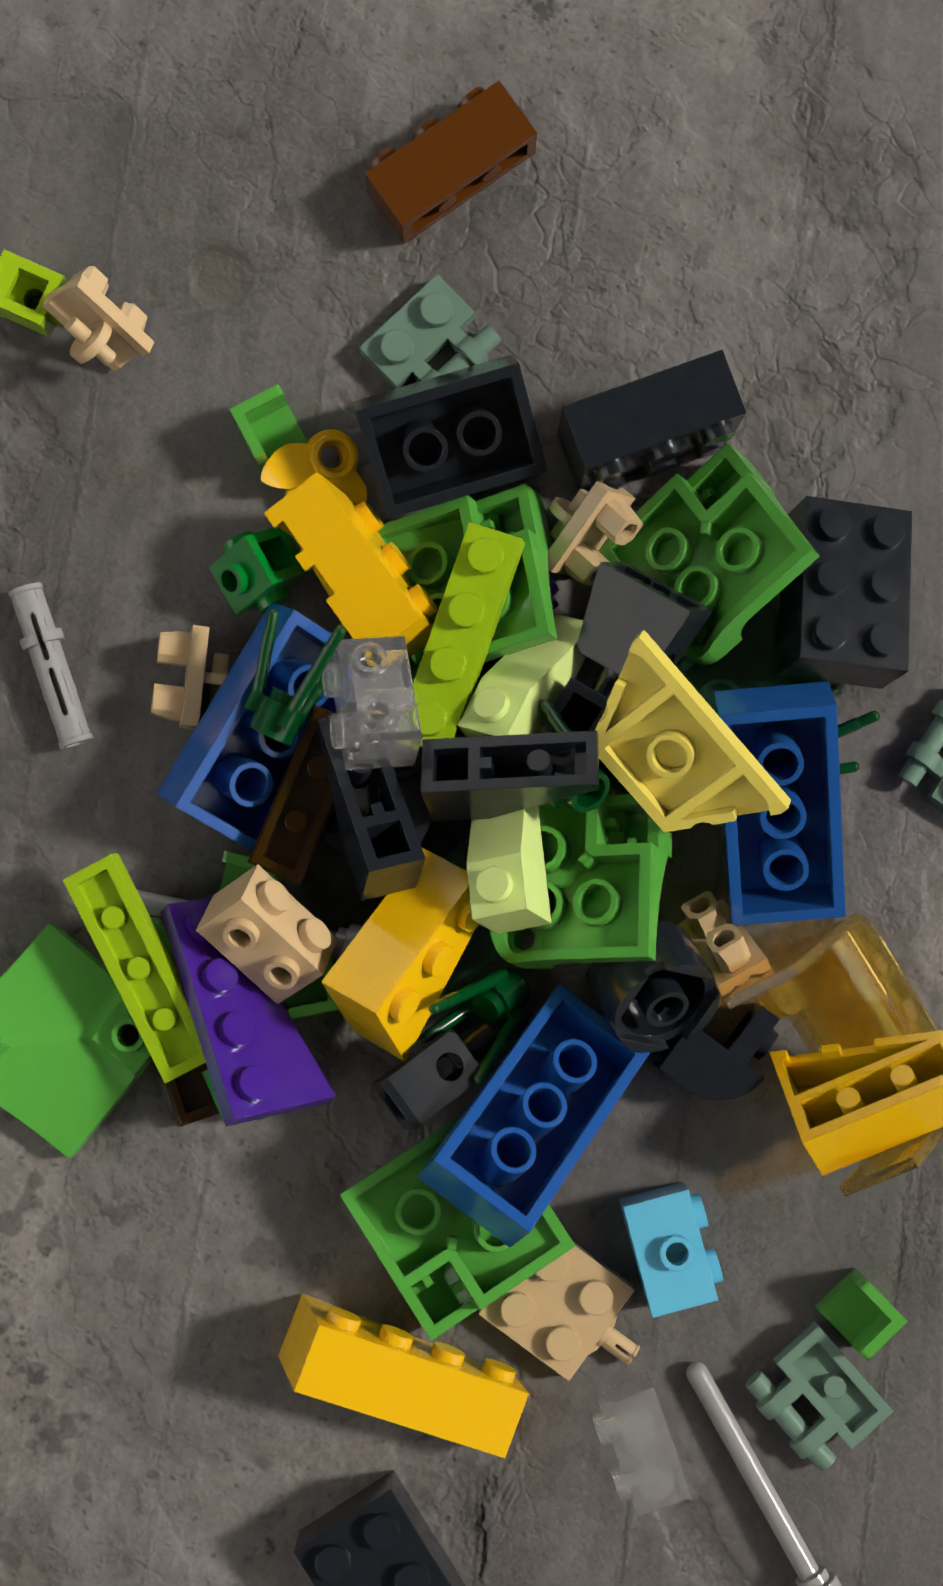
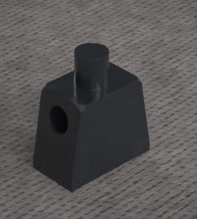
M601 562L597 569L577 643L580 653L602 665L591 689L609 698L627 659L631 644L643 630L648 633L676 666L709 619L712 609L626 562Z
M482 1019L459 1036L453 1029L447 1030L410 1055L406 1062L402 1061L371 1085L402 1129L415 1130L476 1083L474 1076L480 1067L478 1063L484 1059L497 1037ZM445 1056L450 1060L453 1070L452 1074L442 1079L437 1073L436 1063Z

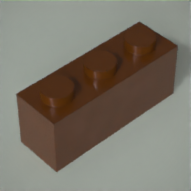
M500 80L486 90L483 87L473 89L460 100L457 110L442 120L438 117L428 120L416 130L412 141L397 151L395 148L383 151L370 163L369 170L365 172L367 193L404 244L536 153L537 132Z

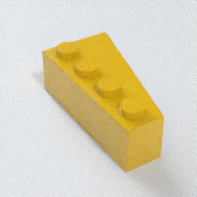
M304 1293L300 1297L278 1355L294 1392L502 1458L506 1457L529 1396V1392L515 1376L517 1371L503 1362L486 1358L484 1363L466 1357L463 1351L449 1344L437 1341L432 1344L414 1337L400 1328L378 1323Z

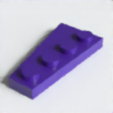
M212 897L167 904L160 912L225 1127L326 1104L335 1098L336 1095L282 1003L277 1004L196 931Z

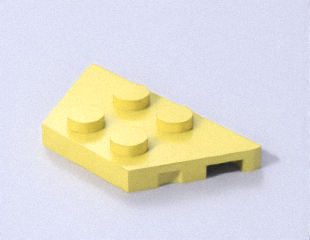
M645 630L641 631L631 644L622 671L614 684L605 711L595 731H598L599 759L664 833L690 829L693 825L701 822L712 825L734 822L738 815L769 811L770 816L785 812L789 808L791 799Z

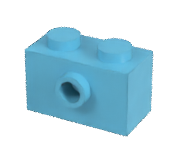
M683 1182L620 1198L621 1210L646 1303L652 1318L718 1301L714 1283L722 1282L723 1276L715 1249L705 1250L699 1229L708 1227V1220L700 1194L690 1196L689 1189Z

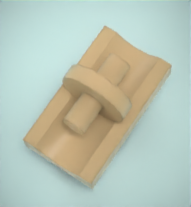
M88 266L73 275L68 283L47 294L42 306L65 326V330L75 338L70 349V356L78 363L83 364L96 357L105 366H109L113 371H116L132 358L139 355L145 356L150 353L154 341L144 332L148 316L132 303L123 302L116 306L105 296L109 287L108 278L95 266Z
M596 481L589 492L580 489L572 502L561 497H555L549 509L559 520L550 532V535L556 540L548 550V570L552 573L571 576L584 585L593 586L600 563L610 562L599 552L607 538L615 544L625 546L634 539L643 526V522L630 507L635 498L624 488L613 489Z
M193 625L190 632H160L156 663L186 667L184 687L154 683L150 714L171 721H180V729L195 730L199 723L203 687L210 688L209 707L228 675L230 655L214 653L212 673L205 672L210 627Z
M706 891L682 905L681 909L686 919L677 925L682 927L691 937L712 971L716 980V988L722 997L730 993L736 985L742 986L747 983L750 975L763 974L771 969L767 957L744 926L732 924L730 909L724 899L717 901L710 891Z

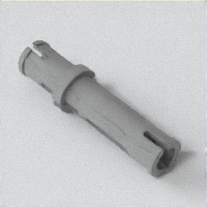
M35 582L17 587L9 591L8 595L12 600L24 637L19 641L22 651L25 653L29 652L44 701L46 702L59 740L58 745L62 750L93 740L94 737L90 733L77 688L61 642L65 640L62 628L55 627L43 592V585L41 582ZM35 618L37 619V622H38V625H39V628H40V632H41L43 641L45 642V645H46V648H47V651H48V654H49V660H47V657H46V654H45V651H44V646H43V644H42L41 638H40V636H39V633H38V630H37V627H36V624H35V621H34ZM53 672H55V675H56V678H57V681H58V684H59V687H60V690H61V693H62V696H63V699H64V702H65V705H66V708H67V711H68V714H67V715L65 714V711H64V708H63V705H62V702H61V699H60V696H59V693H58V690H57V687H56V684H55V681H54V678H53V675H52Z

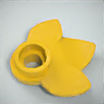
M328 429L318 432L309 439L307 444H284L268 458L261 471L260 481L270 487L286 490L285 496L315 472H318L357 504L363 500L367 502V487L356 471L358 465L357 447L347 434L339 430ZM326 447H331L338 453L339 461L333 468L325 466L321 460V453Z

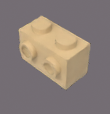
M258 864L213 895L196 929L200 935L277 1004L324 974L338 940L321 920L315 918L288 893L287 889L280 882L273 879Z

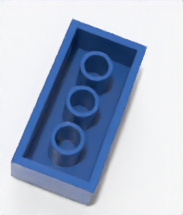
M272 602L156 793L176 808L251 851L313 711L312 709L308 714L300 732L296 733L290 746L249 727L254 712L244 708V705L252 691L268 611L276 609L279 617L264 693L266 696H270L273 687L294 696L324 644L331 636L330 632L296 610ZM343 641L340 642L329 662L330 664L336 656H341L344 660L343 666L316 703L317 706L338 715L358 710L382 669Z
M829 681L714 691L715 712L791 799L789 808L782 814L770 816L769 811L738 815L736 821L722 823L727 897L732 924L747 925L846 917L837 704Z
M559 984L539 1005L417 1177L508 1247L513 1246L531 1232L650 1052H638L625 1047L612 1030L608 1020Z

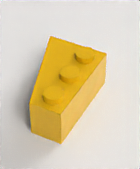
M315 472L264 512L274 528L279 527L295 539L301 549V552L295 558L304 571H309L313 568L330 596L326 600L367 659L390 673L426 646L435 621L432 615L438 609L428 593L419 584L413 587L405 575V572L411 569L410 564L394 543L390 541L386 544L378 532L384 527V524L368 502L363 500L357 504L321 474Z
M424 848L422 850L426 859L416 888L386 895L321 981L353 1032L406 1062L431 1014L428 1009L429 1005L439 999L473 932L479 926V923L472 920L467 871Z
M943 1030L874 1039V1045L842 1049L839 1043L821 1045V1052L789 1055L787 1050L769 1052L801 1141L822 1176L943 1127Z

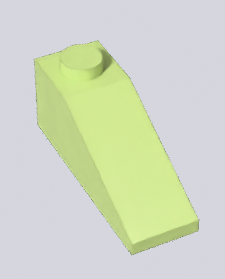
M553 613L558 639L510 655H504L481 678L457 726L466 737L547 733L540 725L546 716L541 710L539 702L542 699H548L553 706L570 677L576 678L586 658L584 654L579 652L577 647L584 620Z
M538 806L490 819H471L467 874L472 920L497 934L552 923Z

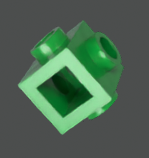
M271 527L255 533L248 530L234 536L223 545L226 553L209 567L235 615L258 608L261 614H265L271 602L279 605L284 604L290 598L286 591L310 572L304 571L295 556L299 551L289 534L279 527Z

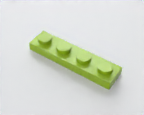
M468 523L395 734V738L422 747V739L459 737L461 730L457 725L476 688L525 546L522 538L475 523Z
M110 854L63 879L164 1083L206 1063L178 970L119 854Z

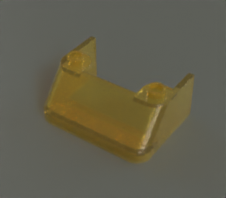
M854 913L834 923L769 963L771 966L770 970L763 974H754L724 999L729 1009H732L757 996L760 1004L779 1018L785 1019L799 1013L820 1049L821 1045L839 1043L842 1049L874 1045V1039L939 1031L875 926L869 919L858 913ZM943 1127L861 1160V1163L839 1186L840 1190L846 1197L918 1168L942 1140Z

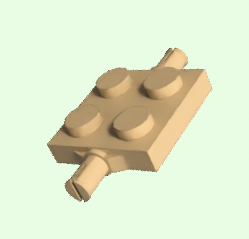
M574 1241V1248L482 1310H479L478 1313L568 1381H570L586 1357L598 1350L600 1346L622 1361L626 1366L632 1362L631 1355L635 1357L640 1349L638 1344H635L614 1328L618 1313L635 1291L634 1285Z

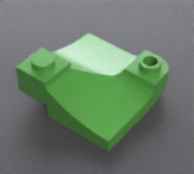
M726 443L688 480H685L679 474L673 476L635 512L643 522V526L631 542L623 546L615 544L607 538L599 549V552L608 561L626 562L712 609L709 619L683 655L701 665L717 662L743 640L741 631L748 620L820 557L774 496L775 492L748 459L729 443ZM712 630L713 632L711 633L710 637L708 638L706 643L702 645V639L704 635L708 631Z
M526 483L477 501L468 495L453 499L386 523L378 531L386 544L391 541L402 552L411 569L405 572V575L413 587L419 584L428 593L438 610L469 522L522 538L525 546L485 662L558 639L551 603L548 573V548L552 546V540L543 497ZM438 611L432 615L434 620L436 618ZM425 647L401 664L404 670L413 678L416 676Z
M631 794L607 795L598 807L583 813L576 811L569 803H565L559 808H555L551 803L538 805L552 923L497 934L490 930L494 947L500 957L506 962L523 969L554 968V965L570 963L655 961L659 903L667 859L672 858V831L664 833ZM533 932L535 935L534 944L529 949L523 950V938Z
M48 923L23 954L0 978V1107L19 1119L70 1159L81 1150L153 1059L140 1033L135 1045L125 1042L124 1027L127 1024L135 1027L136 1025L106 966L56 923Z
M460 1116L340 1194L431 1341L478 1309L482 1310L575 1247V1244L550 1205L547 1206L531 1232L513 1246L508 1247L417 1177Z

